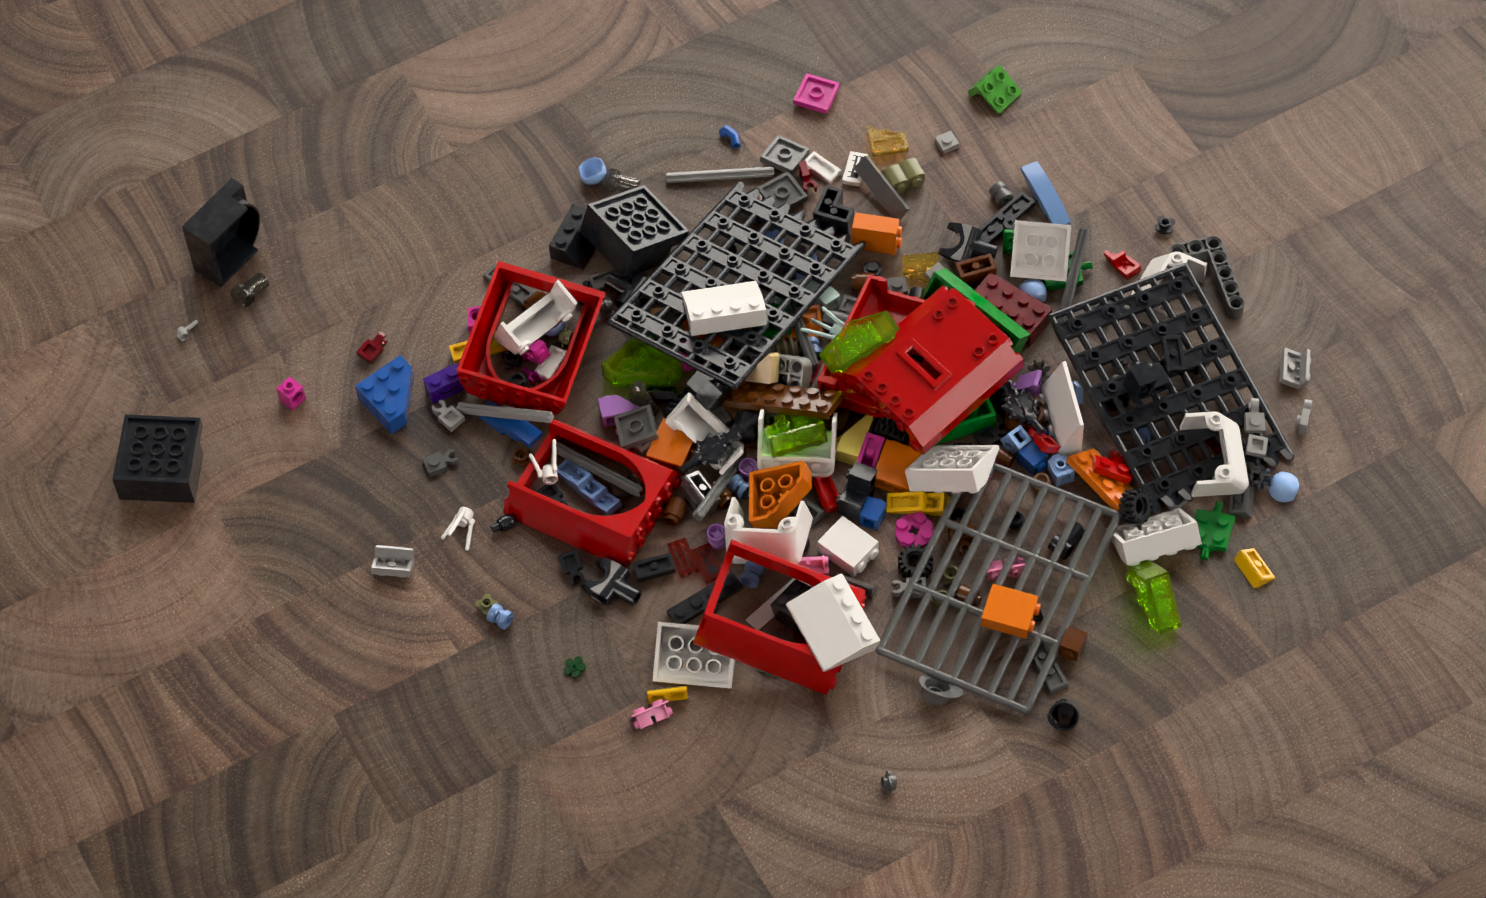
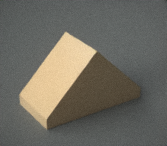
M778 352L768 354L745 381L766 384L777 383L779 381L780 361Z

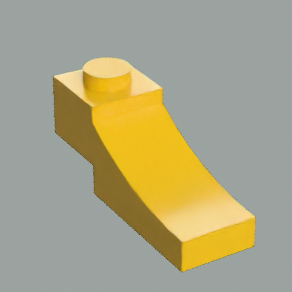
M945 492L887 493L886 512L888 514L920 512L930 516H941L950 500V496Z

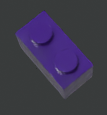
M457 363L423 378L425 391L433 404L465 390L457 376Z

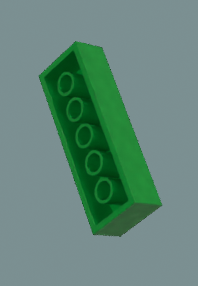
M944 268L933 273L920 299L927 300L942 286H946L948 290L951 288L956 289L966 299L975 302V307L1010 338L1013 343L1011 348L1015 353L1021 352L1031 335L948 269Z

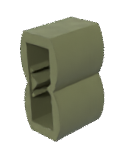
M916 158L906 159L899 164L891 165L882 170V174L898 194L903 193L907 188L918 187L925 181L924 172Z

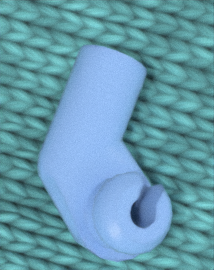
M1074 381L1072 384L1078 405H1083V388L1077 381Z

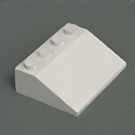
M756 281L682 292L691 336L766 325V308Z
M1064 361L1042 385L1039 399L1045 408L1044 420L1049 423V426H1047L1048 433L1061 447L1057 454H1060V456L1066 455L1068 458L1070 455L1082 452L1084 423L1067 363Z
M934 445L905 470L909 490L935 493H977L988 480L999 451V445Z
M1181 508L1150 516L1144 524L1125 523L1118 525L1111 539L1121 560L1129 566L1138 565L1140 561L1156 560L1159 556L1165 554L1174 555L1179 550H1192L1197 545L1202 544L1197 522Z
M843 574L823 581L786 603L788 610L823 672L874 651L880 642L878 635Z
M658 622L653 681L732 689L736 660L693 644L699 625Z

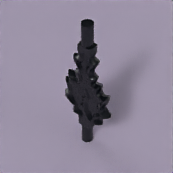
M1008 380L998 389L1003 392L1002 396L1005 397L1001 399L1005 403V405L1000 406L1001 409L1010 413L1008 419H1018L1019 423L1027 422L1034 427L1039 435L1043 434L1045 429L1039 423L1036 416L1040 413L1036 409L1039 400L1033 399L1032 393H1026L1025 388L1018 392V389L1013 387L1012 380Z
M756 413L745 422L742 420L737 426L733 425L728 433L723 432L721 436L720 433L712 436L709 432L703 441L697 440L696 450L691 451L693 456L690 457L688 462L679 467L681 473L684 474L700 464L703 467L708 463L718 465L719 460L728 457L726 453L732 451L727 446H731L734 441L741 440L743 438L741 434L750 430L749 427L758 422L759 415Z

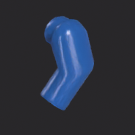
M728 125L719 129L720 136L723 138L728 136L730 138L732 148H739L741 146L738 132Z

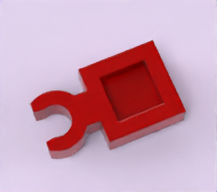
M1034 427L1029 429L1028 434L1034 438L1033 441L1039 446L1038 449L1046 454L1058 453L1061 447L1050 435H1045L1044 433L1039 435Z

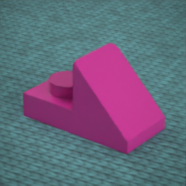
M866 433L857 462L876 469L885 437Z

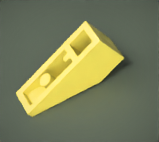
M865 415L842 435L840 442H836V461L854 465L857 462L866 433H872L876 417Z

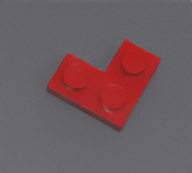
M1112 449L1109 459L1097 455L1092 459L1094 473L1127 485L1129 484L1131 473L1120 452Z

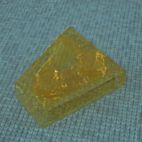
M867 125L873 157L909 152L906 133L894 132L886 128L879 130L873 128V125Z
M939 252L902 255L903 275L928 284L929 280L924 276V273L936 263H940Z

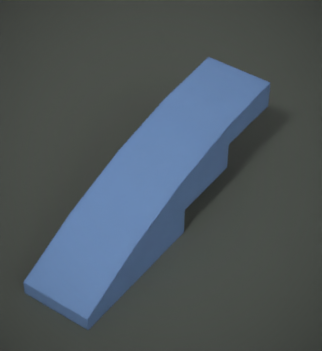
M1038 161L1021 167V172L1034 200L1038 201L1044 216L1047 215L1049 222L1053 224H1070L1071 220L1064 205Z
M567 459L557 466L558 476L578 495L604 515H612L622 506L621 501L608 493L607 488L594 480L592 474Z

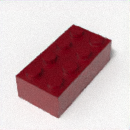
M991 272L975 289L978 294L1031 334L1025 343L1028 346L1032 345L1050 323L1048 315L1052 313L1051 307Z

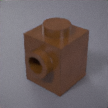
M1069 626L1060 643L1059 655H1062L1067 660L1078 661L1087 642V632Z

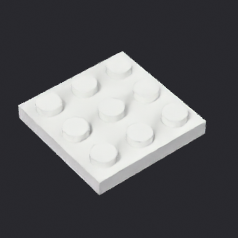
M1015 220L1010 277L1066 281L1071 225Z

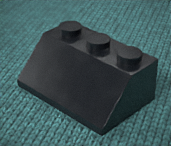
M572 204L549 244L550 258L584 270L596 248L579 232L586 208Z

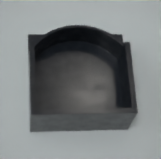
M233 178L182 226L194 270L220 287L258 251L253 245L260 227L259 211L247 201L243 185Z
M645 185L588 204L579 231L623 278L659 266L670 254L671 248L680 244L689 234V230Z
M125 414L112 479L119 500L195 503L204 455L200 444L203 428L201 418Z

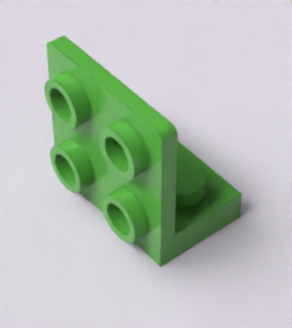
M1001 65L991 69L967 91L971 97L976 94L982 95L997 114L1001 113L1022 93Z

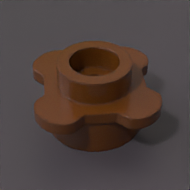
M523 447L516 448L513 453L514 457L511 458V463L527 467L530 459L529 454L532 452Z

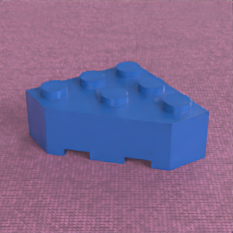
M399 355L355 385L358 399L391 434L407 424L414 375L412 366Z

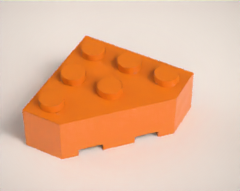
M804 461L749 472V523L753 528L776 529L780 521L786 518L812 489V472Z

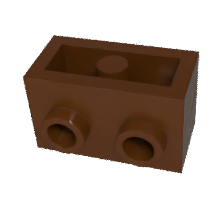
M991 253L955 263V276L969 287L980 285L990 272L994 275L997 274V267Z

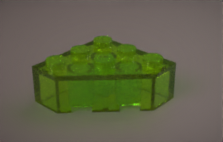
M888 311L851 320L824 348L819 356L831 373L843 372L856 361L870 355L872 351L884 343L892 341L899 327Z
M635 338L631 339L601 363L602 376L614 387L671 386L682 377L681 363Z
M779 413L774 418V423L771 426L767 425L764 429L767 447L772 458L782 457L788 453L799 452L805 448L820 446L828 442L824 421L821 418Z
M1149 560L1140 561V564L1135 566L1128 565L1126 578L1137 595L1139 605L1143 607L1148 617L1151 629L1159 634H1163L1182 627L1168 571Z

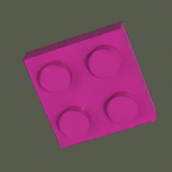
M806 73L793 99V104L827 114L838 93L840 83Z

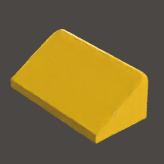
M1254 548L1240 550L1234 558L1235 563L1253 588H1258L1275 579Z
M687 686L648 690V704L660 699L663 702L667 700L688 699Z

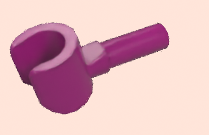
M525 366L521 368L528 375V379L534 386H537L536 381H543L537 371L531 372Z

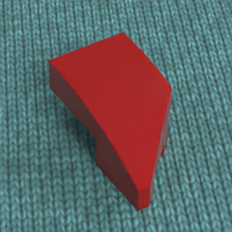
M1110 251L1104 252L1108 262L1126 280L1142 271L1140 264L1131 257L1126 256V251H1121L1119 254H1111Z

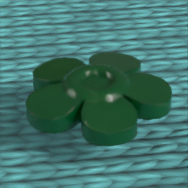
M579 656L575 657L574 661L571 658L567 659L565 662L567 667L564 669V673L568 676L572 674L573 678H577L580 676V672L586 670V664L582 663L583 659Z

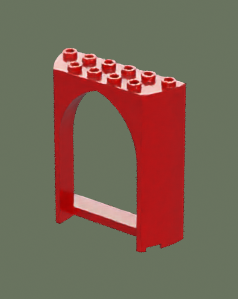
M498 261L456 370L461 385L469 394L475 395L480 399L495 401L500 405L505 404L513 408L549 411L554 416L559 414L567 402L606 292ZM559 280L576 301L584 303L561 366L552 377L532 388L500 380L492 367L490 350L494 341V335L500 325L513 291L514 283L550 293L555 282Z
M553 419L551 423H548L549 433L534 455L541 470L551 456L552 440L555 439L560 442L562 438H565L628 467L641 481L646 493L645 501L636 508L617 515L598 516L578 511L530 489L538 476L532 461H530L518 482L509 481L507 485L509 496L504 499V515L513 514L516 520L522 524L599 558L604 557L615 561L627 568L629 563L632 564L638 548L641 549L643 547L646 535L652 532L656 519L662 516L664 506L673 497L674 490L680 487L682 478H680L678 472Z
M732 539L693 644L827 695L829 689L834 690L837 682L835 676L837 672H840L842 665L823 672L808 644L793 643L779 639L713 612L734 555L800 580L812 587L832 577ZM849 584L863 609L866 595H864L865 590Z

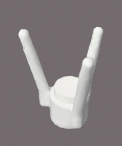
M553 439L551 464L545 465L543 470L540 469L533 454H529L537 471L538 478H543V482L548 485L555 484L558 481L556 440Z
M460 507L453 521L441 536V539L444 540L447 535L451 536L457 525L460 527L468 525L465 550L468 551L475 520L472 519L473 511L467 507Z

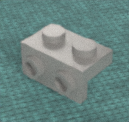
M1286 347L1281 350L1279 383L1300 389L1309 382L1311 377L1309 373L1311 364L1309 349L1304 350L1302 353Z
M375 546V558L371 566V574L397 576L400 578L410 577L414 567L413 548Z

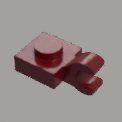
M806 160L800 161L799 174L803 191L807 194V188L813 187L814 192H817V183L810 179L813 178L811 167L807 166Z
M379 332L373 341L367 339L357 350V356L373 364L382 354V347L388 342L385 339L386 335Z

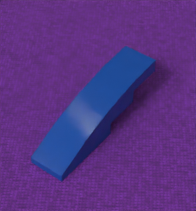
M488 401L485 404L491 406H500L490 401ZM476 415L503 436L507 434L516 442L519 440L529 448L543 437V432L526 420Z

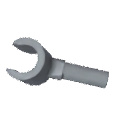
M194 320L185 328L179 327L177 329V337L180 341L183 342L189 338L188 332L198 324L197 320Z

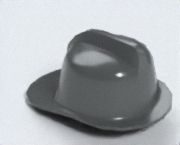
M923 675L919 678L923 699L934 705L942 706L947 703L949 698H959L963 695V690L956 685L944 682L930 675Z

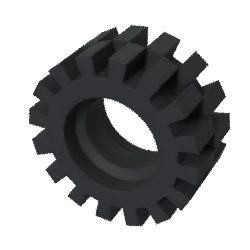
M884 417L877 420L873 430V434L885 437V441L886 439L895 440L905 445L909 436L905 430L901 431L896 426L894 420L885 419Z
M1126 489L1121 494L1123 497L1119 499L1121 501V504H1119V507H1121L1119 514H1123L1121 518L1124 519L1125 523L1144 524V522L1148 521L1147 518H1150L1149 512H1152V509H1150L1152 502L1149 500H1151V496H1148L1149 493L1145 489Z
M911 544V548L906 546L905 551L903 549L900 551L898 568L903 578L906 576L907 578L912 577L916 568L909 566L908 562L911 559H920L926 548L925 546L922 549L920 544L917 547ZM933 555L930 556L920 577L927 579L929 574L932 573Z

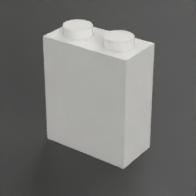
M844 516L817 541L818 552L828 556L830 561L852 577L858 572L861 573L870 560H874L879 553V541Z

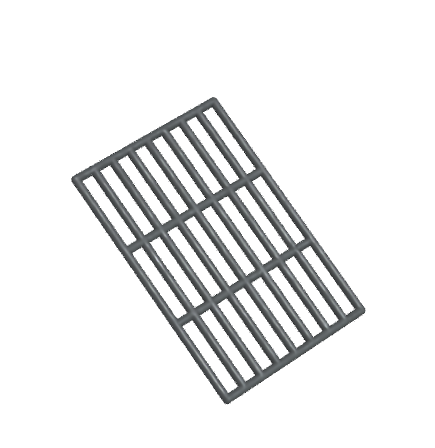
M994 463L986 484L979 492L974 493L960 523L951 521L949 518L962 492L952 494L875 652L883 657L1027 715L1036 701L1059 652L1060 643L1074 620L1122 514L1099 503ZM996 471L1004 474L978 530L967 527L993 472ZM1014 478L1021 481L1022 484L996 537L986 535L985 532L1010 480ZM1029 485L1039 488L1040 491L1014 545L1004 542L1003 539ZM1047 492L1057 495L1058 498L1032 552L1021 549ZM1067 499L1075 502L1076 505L1049 560L1039 556ZM1085 506L1095 511L1067 567L1057 563ZM1101 514L1113 517L1087 573L1084 574L1075 570ZM948 527L955 530V533L928 588L917 584L944 528ZM965 534L973 537L971 545L947 594L935 591L962 535ZM983 541L992 545L965 601L962 602L954 599L953 597L980 542ZM999 548L1010 553L995 582L996 585L1003 586L1017 555L1028 559L1017 581L1015 590L1022 591L1035 563L1046 567L1033 595L1038 596V601L1053 570L1064 574L1038 631L1033 630V633L1029 632L1028 637L1033 639L1032 644L1006 698L995 694L1021 637L1013 635L988 690L976 685L1002 633L1000 631H993L969 683L958 679L982 629L981 617L985 605L983 609L972 606V603ZM1073 577L1083 582L1056 639L1046 636L1047 628ZM914 590L924 596L895 653L885 649ZM931 598L941 601L942 604L915 659L912 660L904 657L903 655ZM949 605L960 609V612L931 668L922 664V661ZM967 613L978 616L951 675L941 672L940 669ZM1040 643L1050 645L1052 648L1025 705L1013 701Z

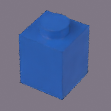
M1030 441L1018 451L1017 462L1032 476L1044 471L1047 467L1048 455L1040 451L1034 442Z
M868 497L859 514V525L878 531L887 513V503L879 498Z

